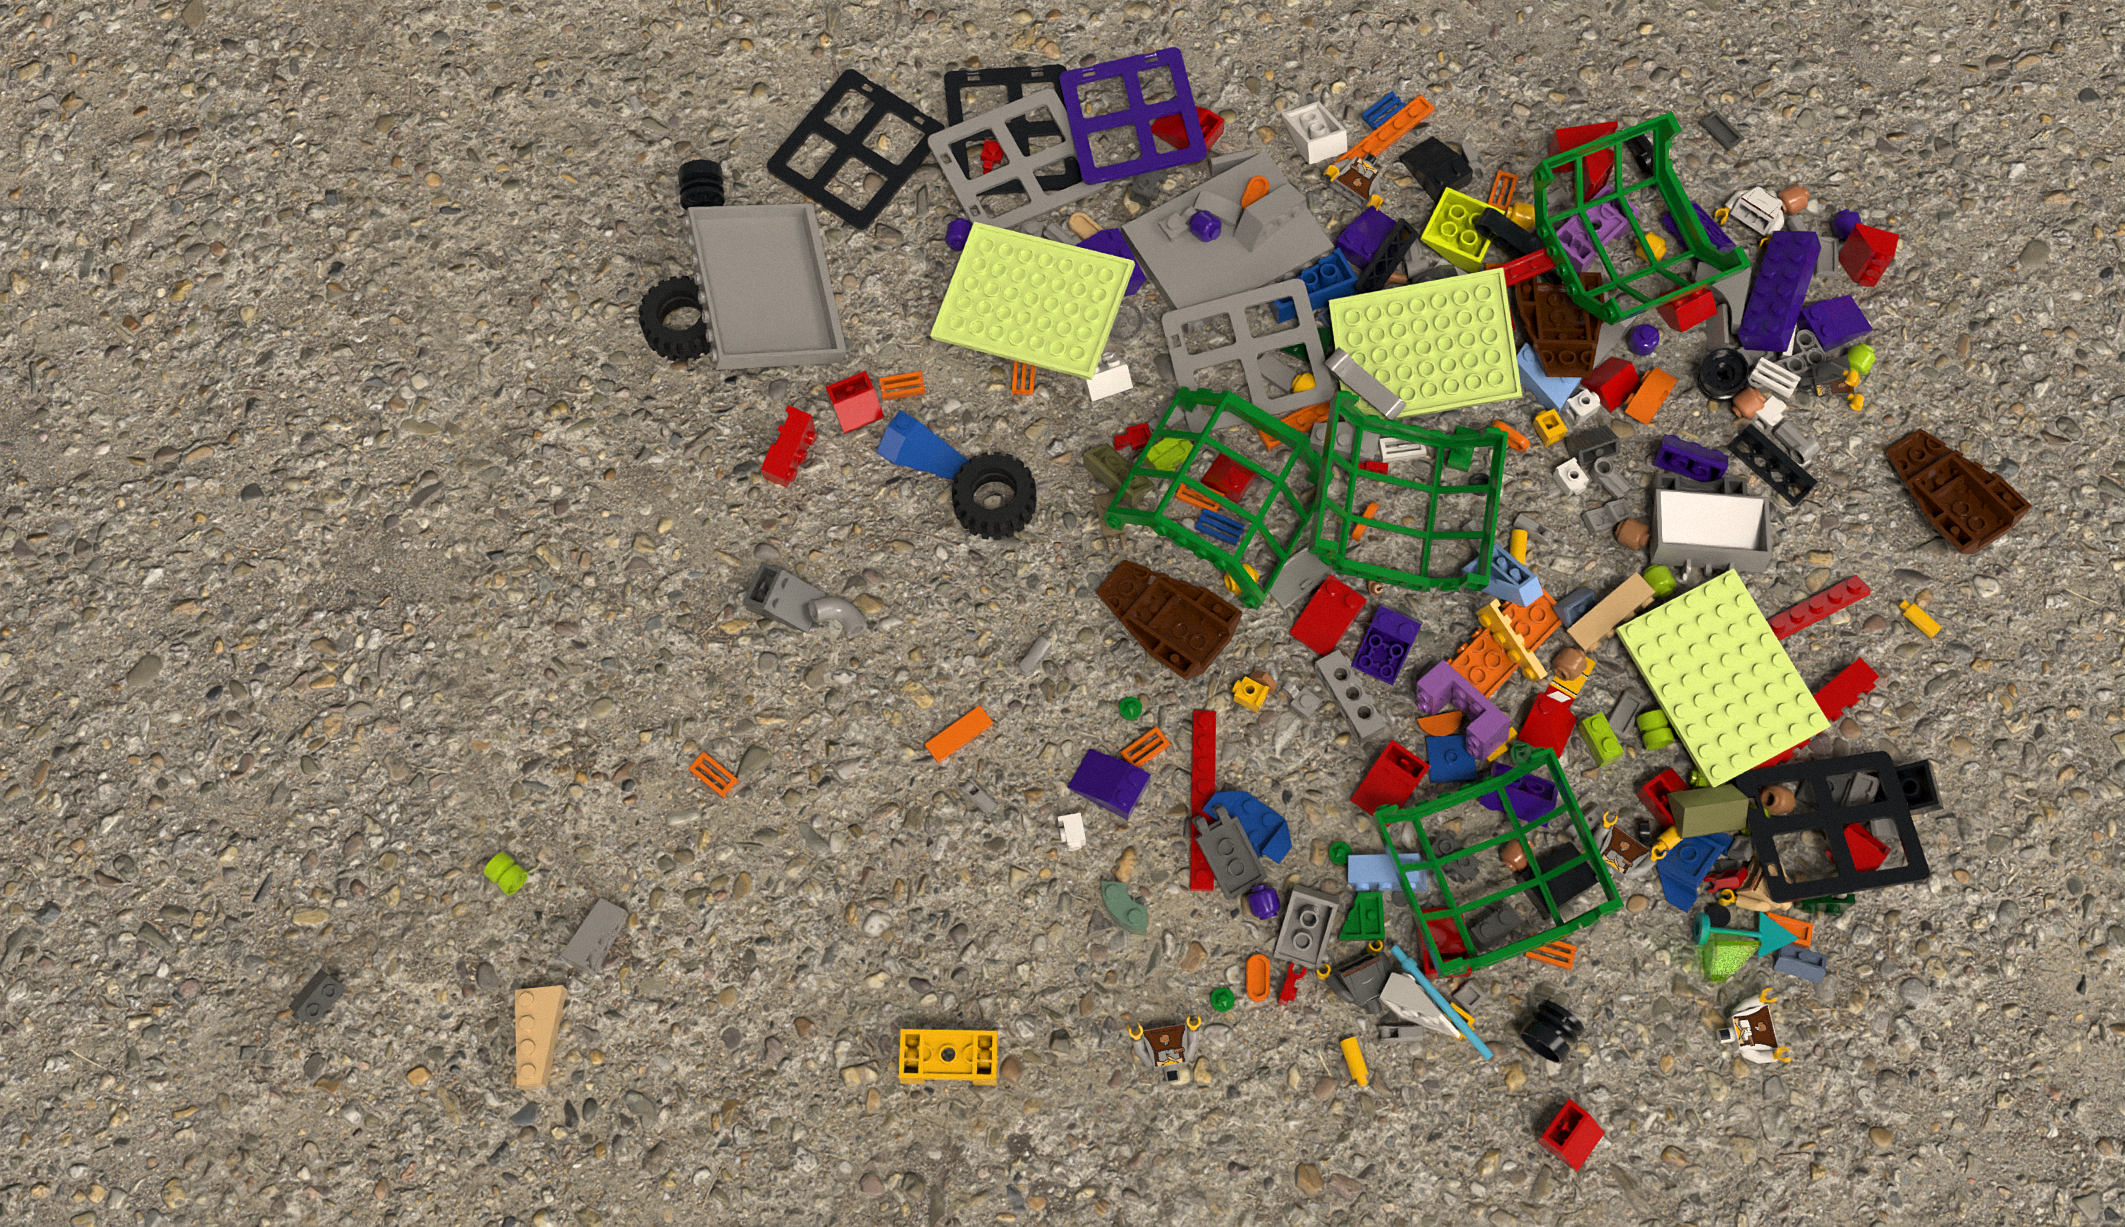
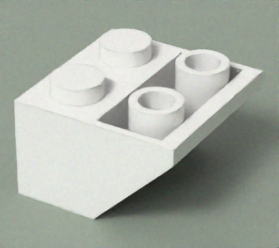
M1112 351L1101 355L1092 381L1080 378L1085 392L1092 402L1133 388L1126 362L1116 352Z

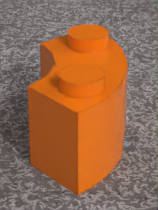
M1657 366L1652 372L1650 370L1646 371L1641 379L1644 383L1636 395L1631 393L1625 402L1628 405L1625 413L1645 425L1652 421L1678 382L1677 378Z

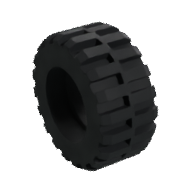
M673 276L669 277L670 280L668 281L663 279L658 282L657 287L652 286L648 290L649 295L645 294L641 300L643 305L639 306L638 312L640 316L638 318L644 337L649 347L662 358L667 355L668 360L671 361L680 359L681 362H687L688 358L696 360L700 358V354H708L711 347L710 342L706 341L707 326L702 321L703 307L698 302L699 287L695 285L694 278L690 280L689 276H681V278ZM691 307L701 312L698 321L688 329L674 331L662 325L665 317L677 308Z
M994 451V455H988V452L981 453L980 458L973 456L969 459L970 463L968 465L964 463L960 467V473L957 472L955 474L954 484H952V502L956 518L960 520L964 529L969 528L972 535L977 536L979 533L982 539L986 540L989 537L1001 540V536L1005 535L1007 538L1014 536V531L1016 530L1020 533L1024 529V523H1030L1032 514L1036 510V483L1032 477V472L1028 467L1024 468L1023 461L1020 459L1013 460V455L1008 453L1002 456L1001 452ZM990 482L1004 483L1015 492L1014 500L1008 506L999 510H988L980 507L974 501L973 496L978 488Z

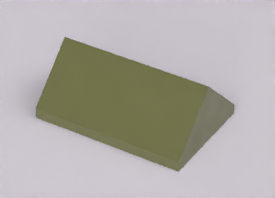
M1108 443L1086 451L1084 454V468L1108 489L1117 494L1133 465ZM1135 475L1121 500L1132 509L1154 488L1155 484L1146 476Z
M1732 784L1667 794L1680 839L1744 830L1746 828L1749 798Z

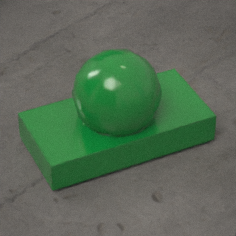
M1457 426L1455 435L1478 434L1479 431ZM1475 447L1451 449L1446 467L1468 473Z

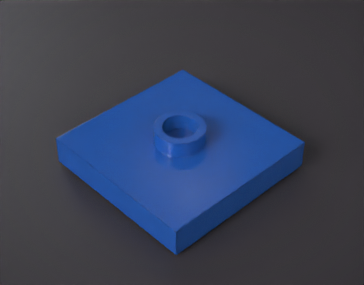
M1466 735L1426 737L1427 758L1430 765V783L1473 782L1477 780L1475 758L1466 750Z

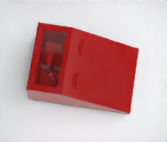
M1195 106L1208 153L1223 134L1225 119L1206 108ZM1181 114L1157 118L1151 125V131L1154 135L1175 148L1181 150L1190 146Z
M1391 740L1350 801L1371 816L1376 812V808L1384 804H1389L1390 806L1397 804L1398 809H1402L1427 775L1430 765L1394 740Z
M1449 907L1421 909L1423 914L1447 910ZM1453 917L1426 921L1443 963L1461 956L1463 959L1470 958ZM1415 921L1420 971L1427 979H1440ZM1470 967L1467 968V973L1455 976L1451 974L1445 978L1469 977L1473 971Z

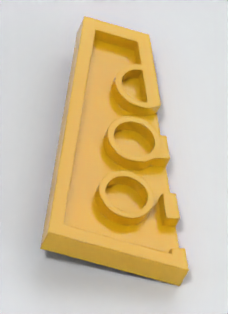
M1496 598L1475 612L1478 615L1479 622L1492 632L1493 639L1505 648L1510 660L1519 665L1522 669V674L1527 680L1533 683L1541 680L1547 675V672L1532 650L1525 649L1524 638L1520 633L1512 630L1510 627L1512 621L1507 614L1502 615L1498 609L1501 604Z

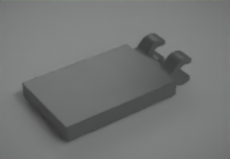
M1218 804L1212 808L1218 821L1208 826L1205 818L1199 815L1193 818L1192 822L1200 835L1195 837V840L1225 899L1229 900L1268 878L1238 817L1235 815L1229 817L1224 805Z

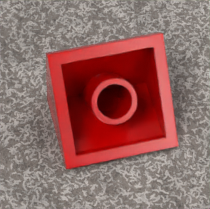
M1613 356L1594 370L1591 378H1584L1580 382L1590 393L1595 392L1599 396L1600 404L1609 413H1612L1623 404L1631 393L1635 394L1642 386L1633 363Z

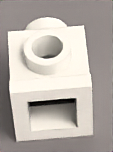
M1585 389L1573 398H1569L1563 410L1577 426L1597 413L1600 407L1599 396L1595 392L1590 393L1588 389Z
M1774 396L1765 402L1764 408L1756 411L1755 416L1750 420L1751 423L1766 435L1784 418L1782 413L1786 409L1785 403Z
M1575 457L1558 466L1552 476L1567 497L1574 493L1575 495L1581 494L1586 490V485L1589 481L1576 463Z
M1081 813L1059 816L1058 826L1063 827L1059 828L1061 841L1066 842L1069 851L1081 849L1082 846L1086 845Z

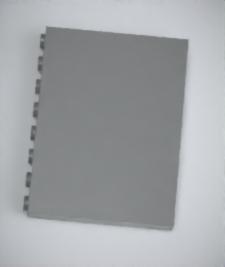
M1266 150L1121 226V234L1132 254L1171 311L1295 279L1305 269H1310L1318 264V261L1323 257L1327 258L1333 254L1334 245L1305 204L1303 205V212L1298 217L1290 220L1252 253L1233 237L1243 215L1242 210L1234 226L1231 227L1221 221L1220 236L1210 242H1203L1193 235L1190 231V224L1187 225L1189 231L1172 242L1159 228V222L1175 212L1181 216L1186 209L1194 206L1200 191L1216 194L1241 206V200L1250 179L1255 176H1263L1269 181L1268 194L1288 183ZM1225 314L1184 324L1182 328L1187 335L1193 331L1198 332L1206 324L1219 321Z
M813 203L688 207L686 216H683L682 223L683 228L687 229L686 243L687 247L691 248L690 263L695 268L694 282L699 287L698 302L703 307L702 321L707 326L706 341L710 342L711 345L710 360L714 362L715 370L842 363L847 351Z

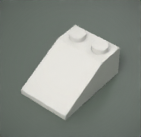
M1319 101L1281 113V117L1296 147L1309 165L1348 152L1345 128Z
M1391 973L1380 998L1399 1018L1459 1038V1031L1424 992L1425 990L1414 982V977L1406 973H1402V975Z

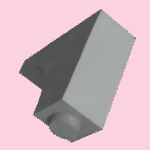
M1699 262L1697 270L1693 269L1691 282L1697 283L1719 274L1721 271L1705 262ZM1749 267L1738 275L1706 287V289L1712 291L1715 299L1721 304L1727 305V312L1732 323L1731 334L1738 335L1743 321L1751 281L1752 268Z
M1624 300L1618 304L1622 312L1632 309ZM1638 315L1612 326L1606 322L1601 325L1593 370L1627 335Z

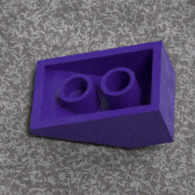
M1371 206L1344 230L1336 241L1335 249L1339 247L1348 262L1364 271L1397 222Z
M1851 295L1820 301L1802 309L1796 324L1800 331L1809 330L1815 335L1824 353L1873 331V328Z
M1089 749L1067 788L1128 821L1150 783L1151 774L1131 763Z

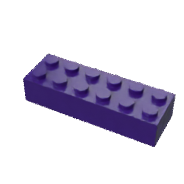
M1773 231L1738 332L1745 350L1787 352L1822 248L1816 231Z

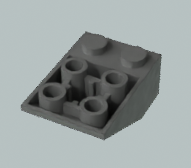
M761 562L743 602L747 611L808 634L814 622L809 613V601L824 598L826 593L780 568Z

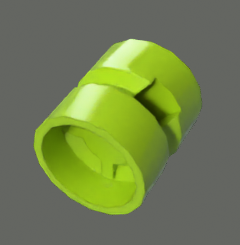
M1663 710L1650 711L1636 718L1640 732L1645 733L1642 739L1646 750L1661 749L1675 742L1671 728L1666 727L1668 725V718Z
M500 852L489 861L483 874L491 882H498L499 889L507 896H510L524 885L529 873L518 864L514 865L515 860L506 852Z

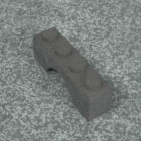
M1657 473L1651 483L1652 504H1654L1656 488L1747 496V478L1724 476L1711 482H1691L1683 479L1680 474Z

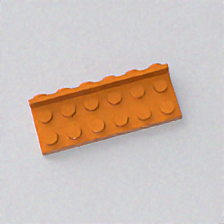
M1543 588L1544 594L1527 607L1507 600L1501 604L1503 609L1500 612L1502 615L1507 614L1512 621L1510 627L1513 631L1522 635L1525 649H1530L1532 652L1562 624V621L1553 609L1557 602ZM1479 627L1471 635L1472 641L1469 644L1464 642L1456 650L1458 655L1454 659L1448 658L1445 662L1488 699L1516 671L1519 665L1510 660L1505 648L1496 643L1492 632L1488 628L1484 627L1482 629Z

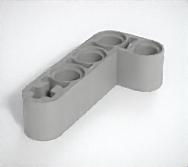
M1801 330L1794 338L1793 356L1774 362V364L1802 378L1814 375L1812 366L1824 362L1826 355L1815 335L1809 330ZM1753 371L1749 373L1743 389L1746 387L1754 389L1756 387L1761 394L1772 391V389L1750 378ZM1758 371L1759 374H1761V375H1763V376H1765V377H1767V378L1770 379L1769 376H1767V375H1765V374H1763V373H1761V372Z
M1340 347L1324 363L1334 376L1388 420H1395L1407 406L1399 397L1359 366Z

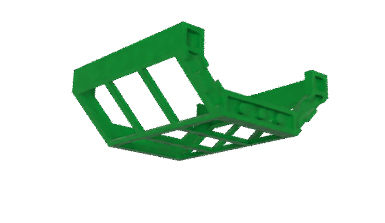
M1672 111L1542 160L1533 169L1535 226L1537 234L1543 240L1547 254L1552 258L1557 274L1562 278L1566 286V292L1571 296L1573 302L1611 326L1738 275L1751 266L1742 246L1734 248L1731 252L1717 250V246L1711 243L1673 169V160L1669 159V148H1672V139L1682 131ZM1653 130L1654 176L1623 188L1622 142ZM1614 145L1615 191L1583 203L1582 157ZM1574 160L1576 207L1548 217L1546 187L1555 179L1550 169ZM1653 184L1657 185L1690 250L1658 263L1625 198V195ZM1614 199L1618 200L1651 265L1620 279L1586 213V210ZM1576 214L1579 215L1612 281L1585 292L1552 226V223ZM1695 256L1720 270L1721 273L1691 284L1665 268ZM1657 272L1683 288L1652 300L1628 286L1627 283ZM1618 288L1643 304L1622 312L1615 297L1610 298L1604 304L1593 297Z
M1181 386L1102 520L1110 528L1122 531L1125 523L1153 528L1154 532L1158 535L1170 538L1177 546L1189 549L1196 557L1213 563V566L1218 570L1228 572L1243 591L1238 600L1242 601L1243 605L1247 608L1258 610L1314 513L1316 497L1306 513L1286 485L1285 480L1300 455L1311 470L1306 480L1318 486L1322 457L1317 450H1312L1309 445L1311 441L1307 435L1233 392L1222 390L1221 393H1213L1212 389L1205 388L1189 391L1188 387ZM1197 404L1217 406L1201 433L1163 429L1177 405L1191 413ZM1224 409L1294 449L1279 477L1208 436ZM1157 437L1196 441L1178 472L1140 468ZM1203 443L1274 483L1257 516L1185 475ZM1330 471L1329 484L1334 477L1332 471ZM1135 475L1173 480L1155 512L1116 507ZM1180 482L1252 523L1234 556L1162 515ZM1279 490H1281L1302 520L1285 552L1262 522ZM1257 529L1280 559L1263 591H1261L1239 562Z
M1338 391L1330 400L1308 552L1312 555L1318 554L1319 560L1326 565L1331 563L1334 566L1333 570L1337 573L1419 592H1430V588H1441L1442 592H1459V588L1481 591L1489 586L1508 432L1501 431L1499 427L1490 426L1479 434L1446 435L1440 430L1429 431L1422 429L1419 425L1408 426L1401 424L1398 420H1383L1377 415L1367 416L1355 406L1359 401V396L1352 395L1350 391ZM1339 414L1356 427L1351 464L1334 451ZM1363 431L1437 448L1432 486L1358 469ZM1493 446L1489 483L1487 485L1440 487L1445 449ZM1332 460L1350 473L1344 510L1327 497ZM1356 477L1430 493L1426 532L1352 515ZM1487 492L1482 531L1434 532L1439 494ZM1325 506L1343 519L1338 553L1336 552L1338 542L1321 538ZM1350 522L1425 539L1420 576L1345 559ZM1481 539L1477 574L1468 572L1460 578L1427 577L1432 540Z
M1552 747L1534 749L1531 751V755L1526 762L1496 778L1491 775L1481 779V783L1472 786L1471 783L1458 788V792L1450 794V791L1444 792L1431 802L1426 799L1416 803L1414 808L1398 809L1397 804L1392 806L1384 804L1376 808V812L1373 814V822L1440 979L1451 974L1454 976L1467 973V968L1470 967L1473 972L1479 971L1573 935V932L1579 930L1580 925H1582L1583 929L1599 922V919L1613 915L1624 907ZM1547 764L1564 804L1521 827L1504 787ZM1497 791L1514 831L1436 859L1420 819ZM1568 811L1586 852L1542 875L1525 834ZM1412 821L1429 861L1402 865L1385 824ZM1518 838L1535 878L1457 907L1440 866ZM1590 860L1608 901L1564 923L1546 882ZM1432 869L1449 909L1422 914L1405 873ZM1539 886L1556 927L1478 956L1460 914ZM1453 917L1470 958L1463 959L1461 956L1443 963L1426 921Z

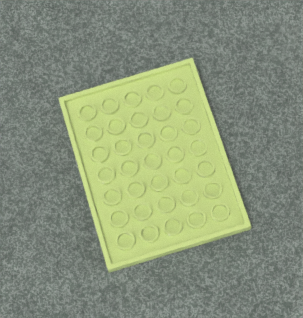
M974 222L930 336L934 340L1092 381L1135 263L1133 260Z
M1503 268L1329 300L1335 350L1338 347L1344 350L1359 366L1407 405L1395 420L1523 398ZM1340 381L1341 391H1350L1352 395L1359 396ZM1359 396V401L1355 406L1367 416L1377 415L1380 419L1388 420Z
M1734 568L1615 630L1709 787L1720 786L1743 772L1831 727Z

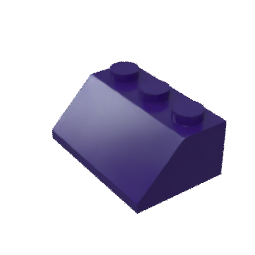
M1690 201L1711 243L1716 245L1717 250L1721 252L1732 251L1737 245L1696 201ZM1669 211L1661 220L1666 224V230L1673 235L1675 234L1680 239V245L1688 250L1689 248ZM1695 256L1693 257L1697 263L1704 262Z
M1118 228L1101 230L1075 245L1076 247L1134 261L1135 266L1124 296L1135 295L1147 280Z
M1664 434L1652 465L1699 482H1711L1723 477L1728 467L1729 456L1719 450H1710L1702 447L1696 442H1687L1681 440L1678 436Z
M1493 761L1488 776L1493 775L1496 778L1512 770L1513 767ZM1527 774L1504 787L1517 818L1529 823L1554 810L1556 806L1558 789L1552 781ZM1497 791L1481 796V805H1484L1489 810H1498L1506 813ZM1549 822L1541 826L1547 828Z

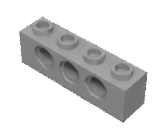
M1337 650L1316 661L1314 670L1359 745L1384 732L1386 719L1380 711L1377 712L1371 694L1369 692L1366 693L1363 689V682L1357 673L1354 674L1350 668L1351 662L1347 655H1342L1341 651ZM1340 673L1343 674L1346 679L1340 681L1337 680L1334 675ZM1346 693H1354L1357 699L1351 700L1347 698ZM1361 711L1366 712L1369 718L1362 719L1357 713Z

